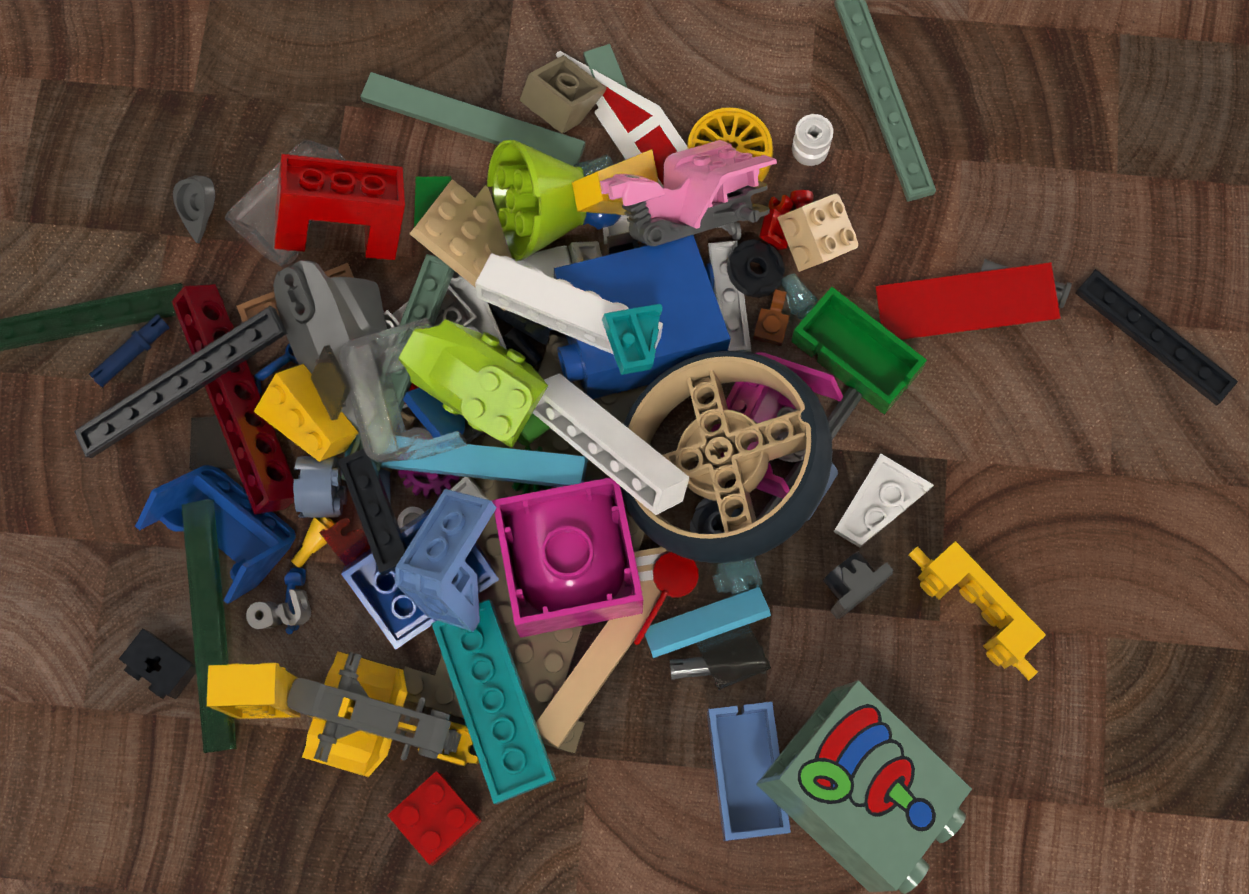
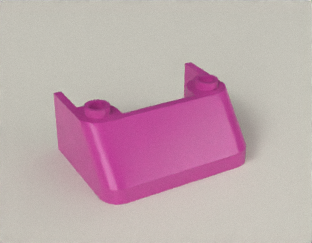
M755 353L773 359L788 367L814 393L838 401L842 400V392L833 375L767 353ZM735 382L726 399L728 410L740 412L753 419L757 424L776 418L782 406L796 409L791 401L778 391L756 383ZM721 424L714 425L710 432L717 431ZM759 442L750 443L747 450L756 448ZM769 463L767 471L756 489L784 499L790 489L783 478L773 475V469Z

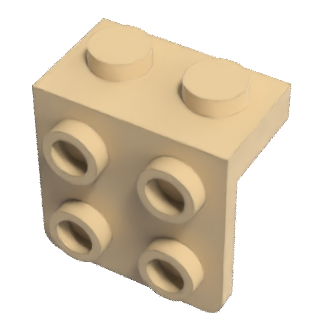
M838 194L830 195L777 217L799 272L858 247L856 234Z

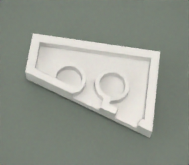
M880 454L834 532L860 548L934 485Z

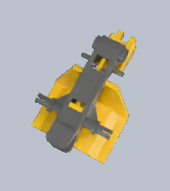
M337 651L334 663L327 674L324 684L304 678H298L292 684L287 698V706L298 713L313 718L307 734L302 758L369 777L387 757L392 740L405 744L401 755L402 760L407 759L411 746L418 748V755L431 759H440L461 766H465L467 763H479L478 757L470 753V747L473 745L467 726L449 721L450 715L440 711L431 710L430 715L422 713L425 704L424 697L419 699L416 711L403 708L408 692L402 669L361 658L362 655L349 652V654ZM401 715L406 716L404 721L410 722L411 718L419 720L417 727L399 722ZM397 728L402 729L400 734L396 733ZM406 731L414 733V738L407 737Z

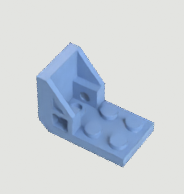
M444 489L396 565L395 585L427 617L474 632L480 622L477 574L465 562V559L497 508L491 500Z

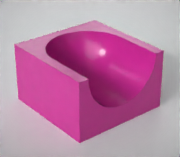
M605 478L492 500L493 504L497 507L494 514L514 623L520 638L643 614L644 600L621 487L613 479Z

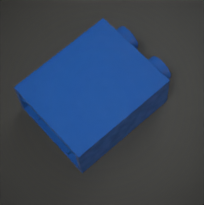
M694 235L658 246H643L554 268V279L566 280L573 287L583 291H593L602 299L612 303H622L629 309L655 304L662 305V313L659 318V322L663 323L662 334L655 349L654 364L651 370L621 375L614 354L566 335L569 345L557 348L562 374L570 382L580 380L584 393L591 399L649 385L669 368L694 356L716 351H728L731 338Z

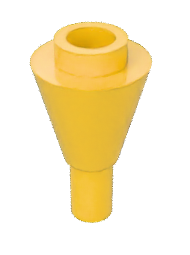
M329 517L313 518L303 540V546L291 562L301 568L312 553L317 552L339 535L335 530L338 525Z

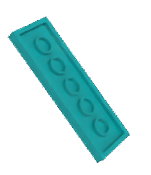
M487 600L479 603L480 622L474 632L441 621L431 624L493 803L499 804L556 781L493 602Z

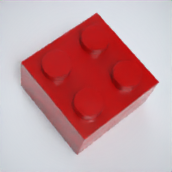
M438 771L433 773L387 815L429 865H435L482 822Z

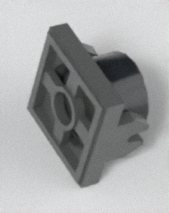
M859 551L854 553L823 579L825 584L838 598L830 612L836 619H841L885 584L892 576L894 570L886 562L875 571Z

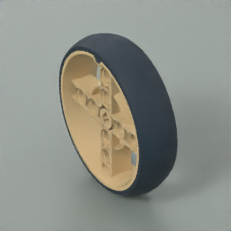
M716 351L684 360L666 370L646 387L631 407L624 425L650 445L657 428L665 417L679 403L691 396L696 419L683 432L677 450L662 456L689 476L687 487L701 497L717 501L725 533L698 534L682 530L670 524L660 514L655 515L621 487L623 500L636 524L649 538L666 550L681 557L707 563L736 562L756 557L779 546L795 534L809 519L820 502L827 486L832 466V438L827 416L812 389L788 367L768 357L743 351ZM749 382L770 387L789 399L797 411L757 424L753 419L740 412L728 410L722 384ZM714 396L710 403L704 404L707 398ZM721 424L717 431L710 432L714 425ZM789 432L785 439L777 440L781 433ZM759 442L756 448L747 450L750 443ZM806 449L800 473L788 494L773 510L761 519L756 520L750 492L762 481L769 461ZM699 461L695 468L688 470L692 462ZM736 479L732 487L724 488L729 480ZM743 507V511L739 516L731 517L735 509Z

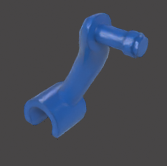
M290 343L287 345L284 355L254 375L255 384L260 395L263 393L261 381L290 361L298 364L295 356H292L293 351Z
M291 568L284 579L285 585H287L285 603H288L292 614H295L289 589H295V586H304L306 570L303 568ZM288 625L285 630L286 633L292 634L295 630L299 629V625Z

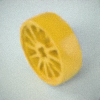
M720 108L707 113L694 125L687 140V147L689 149L711 143L700 140L706 136L713 142L722 140L730 143L736 151L751 153L752 157L766 155L773 158V142L766 125L754 114L739 108ZM724 126H732L730 135L727 134ZM741 128L744 131L736 137V129ZM719 129L721 137L712 130ZM749 135L755 137L754 139L744 141ZM760 146L762 152L750 150V148ZM771 165L759 169L758 181L762 182L765 179Z

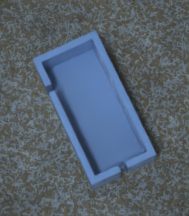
M764 702L743 705L741 708L742 715H737V706L708 709L707 719L723 841L791 833L788 814L756 785L780 755L773 703Z

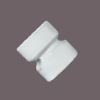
M810 114L800 119L796 125L792 153L799 163L814 166L819 165L826 159L834 131L832 124L827 118L818 114Z

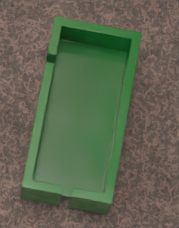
M833 287L826 292L794 329L791 340L793 344L811 358L817 354V362L848 387L860 392L862 398L884 415L900 398L903 391L922 372L927 362L926 358Z

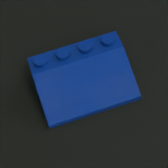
M432 508L400 528L407 548ZM476 542L466 557L465 562L477 574L479 594L497 582L499 577ZM371 549L344 566L341 573L395 650L432 625L431 623L438 621L427 617L395 585V570L385 575L379 573Z

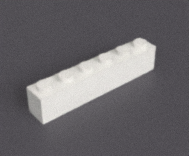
M491 253L475 282L476 298L613 354L602 322V317L604 313L629 309L622 303H612L602 299L593 291L580 290L573 287L566 280H556L544 275L537 268L524 267L517 264L510 257H500ZM659 322L658 324L659 333L657 342L655 344V349L661 339L663 323Z
M559 373L544 379L548 387L533 411L535 416L655 515L683 502L689 476Z

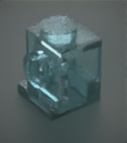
M754 557L719 564L716 568L717 574L713 575L717 592H723V594L731 592L733 596L749 591L750 585H753L754 588H761L763 584Z

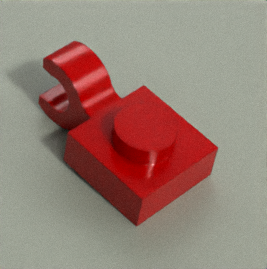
M783 195L781 201L771 197L768 205L770 214L764 216L759 236L778 250L786 249L788 245L777 218L790 212L793 206L792 199L787 195Z

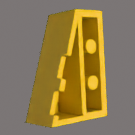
M652 149L572 182L577 212L625 215L624 212L627 210L622 208V198L610 200L608 194H602L600 181L612 178L615 174L643 176L659 183Z
M304 364L276 373L254 410L257 415L319 462L347 451L358 434L355 427Z

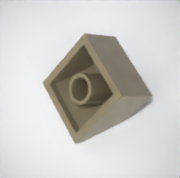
M563 55L529 73L519 101L563 134L581 123L605 93L606 87Z

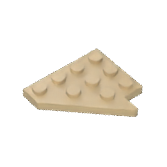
M452 179L410 232L412 237L475 288V282L491 253L500 257L507 256L512 258L489 188L486 185L479 191L476 197H473L465 188Z

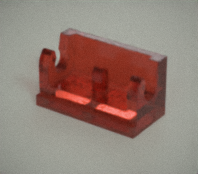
M348 518L341 519L328 530L323 529L319 532L345 565L371 549L366 535L361 528L350 531L344 536L341 535L342 528L348 526L351 522Z

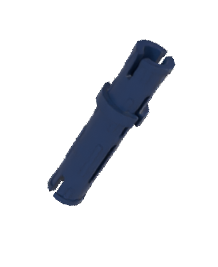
M156 314L138 332L134 330L131 333L132 337L96 369L90 372L89 375L103 388L144 350H150L152 348L150 345L164 332L169 330L170 327Z

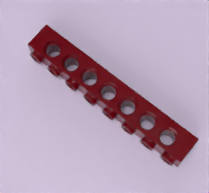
M216 284L184 286L171 301L192 355L234 329ZM245 360L206 385L205 389L256 515L284 510L294 502V479L288 467L286 456L282 452L276 437L274 427L254 412L261 397L256 387L254 376L251 374Z

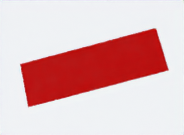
M1052 262L876 286L880 323L901 340L1061 319Z

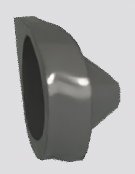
M194 175L175 184L173 200L176 210L188 232L196 243H200L213 210L215 187L210 178Z

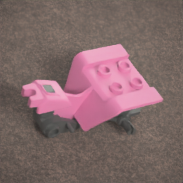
M718 140L669 155L664 162L663 187L659 183L643 176L615 174L612 178L600 181L601 193L608 194L610 200L622 198V208L627 210L624 213L626 216H629L627 221L630 222L628 228L632 238L649 246H658L739 220H749L754 223L760 217L770 214L769 207L761 204H752L751 196L768 189L766 183L758 181L759 169L777 164L775 158L766 155L752 157L751 153L738 152L735 148H732V144Z

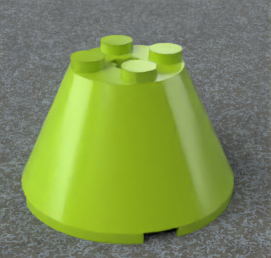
M504 140L498 144L492 154L488 170L487 187H492V200L511 257L519 261L528 258L574 228L584 224L587 212H577L572 182L583 178L584 173L581 167H574L519 141Z

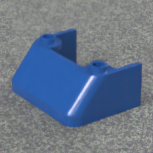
M210 465L201 466L153 489L135 525L138 530H141L160 520L168 529L175 532L187 531L194 527L234 560L236 564L233 565L230 571L233 583L223 600L227 604L257 587L287 553L296 539L295 531L273 512L255 515L245 489L222 470Z

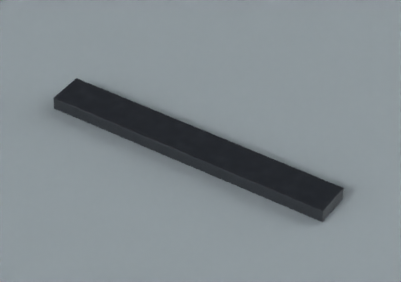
M272 306L265 308L75 430L74 432L85 457L93 458L288 334L276 309Z

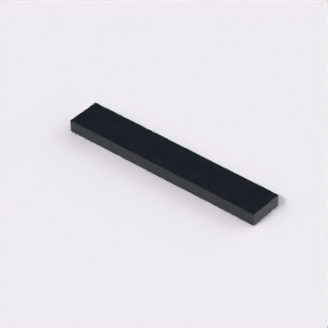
M1095 269L1075 292V294L1216 406L1222 402L1238 381L1098 270Z

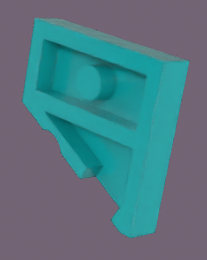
M661 304L604 313L602 322L621 375L651 370L654 364L655 344L659 333L658 324L662 313Z

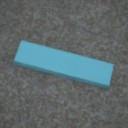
M760 587L653 624L648 628L645 638L651 654L655 658L771 616L770 609Z

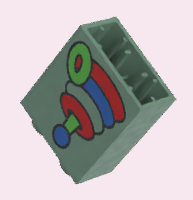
M859 680L832 689L756 784L869 892L899 890L902 894L914 889L927 874L929 864L922 856L934 840L943 843L949 840L961 828L966 819V814L959 806L972 790L968 784Z

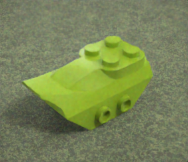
M447 319L438 326L424 329L416 328L399 356V361L410 375V382L442 402L443 408L448 412L462 415L472 428L484 431L512 448L546 391L547 383L530 364L524 361V355L516 350L503 348L499 345V339L489 333L484 332L482 334Z

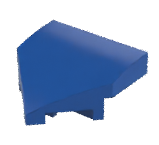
M421 388L406 392L403 401L438 444L454 438H460L465 430V418L462 415L448 412L443 408L442 402Z

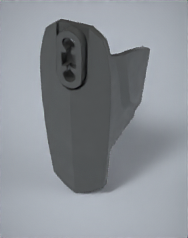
M300 260L277 272L273 286L278 313L288 333L286 336L298 365L304 364L358 431L356 435L358 436L373 422L377 415V410L364 375V369L387 351L388 331L379 287L376 282L353 277L330 278L324 273L318 263Z

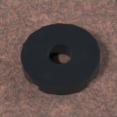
M752 239L743 241L731 252L727 260V273L730 282L738 291L746 296L761 298L769 296L775 289L780 287L783 275L785 274V264L775 247L770 244L761 243V240ZM750 263L759 264L762 268V274L754 273L750 268Z

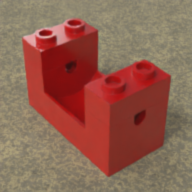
M281 154L275 206L274 249L305 252L309 220L364 225L365 257L395 260L405 209L403 167Z

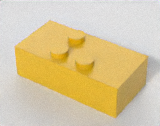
M279 663L208 665L207 706L236 719L300 718V713L287 706V698L292 684L298 677L286 671L285 667H280Z

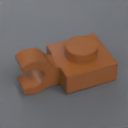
M775 289L770 310L761 308L753 339L782 346L790 315L781 313L787 292Z

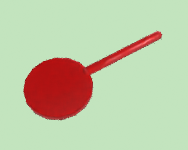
M669 552L657 560L653 569V581L657 589L662 593L635 638V645H639L667 596L672 598L683 597L696 587L699 574L694 560L681 557L673 552Z

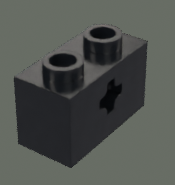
M145 629L139 632L119 658L120 661L127 665L124 669L126 673L138 681L142 677L151 683L148 689L162 699L166 695L177 699L200 669ZM156 661L162 667L159 672L153 666Z

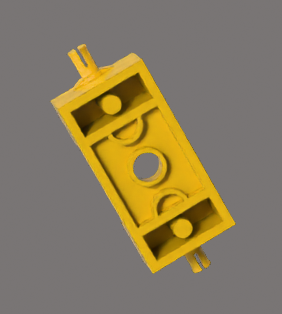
M956 541L935 560H930L918 546L908 555L920 566L922 573L917 578L921 581V588L929 596H936L940 600L957 584L961 588L959 590L960 594L969 603H975L983 611L981 613L982 617L991 626L995 627L997 625L1000 630L983 645L987 650L986 655L996 666L1001 665L1004 669L1012 665L1028 681L1038 673L1025 659V655L1046 634Z

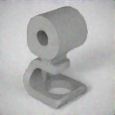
M289 589L295 614L291 613L288 603L277 605L274 602L267 601L251 604L246 613L248 624L255 629L274 628L280 626L282 622L290 626L303 625L311 617V608L306 591Z

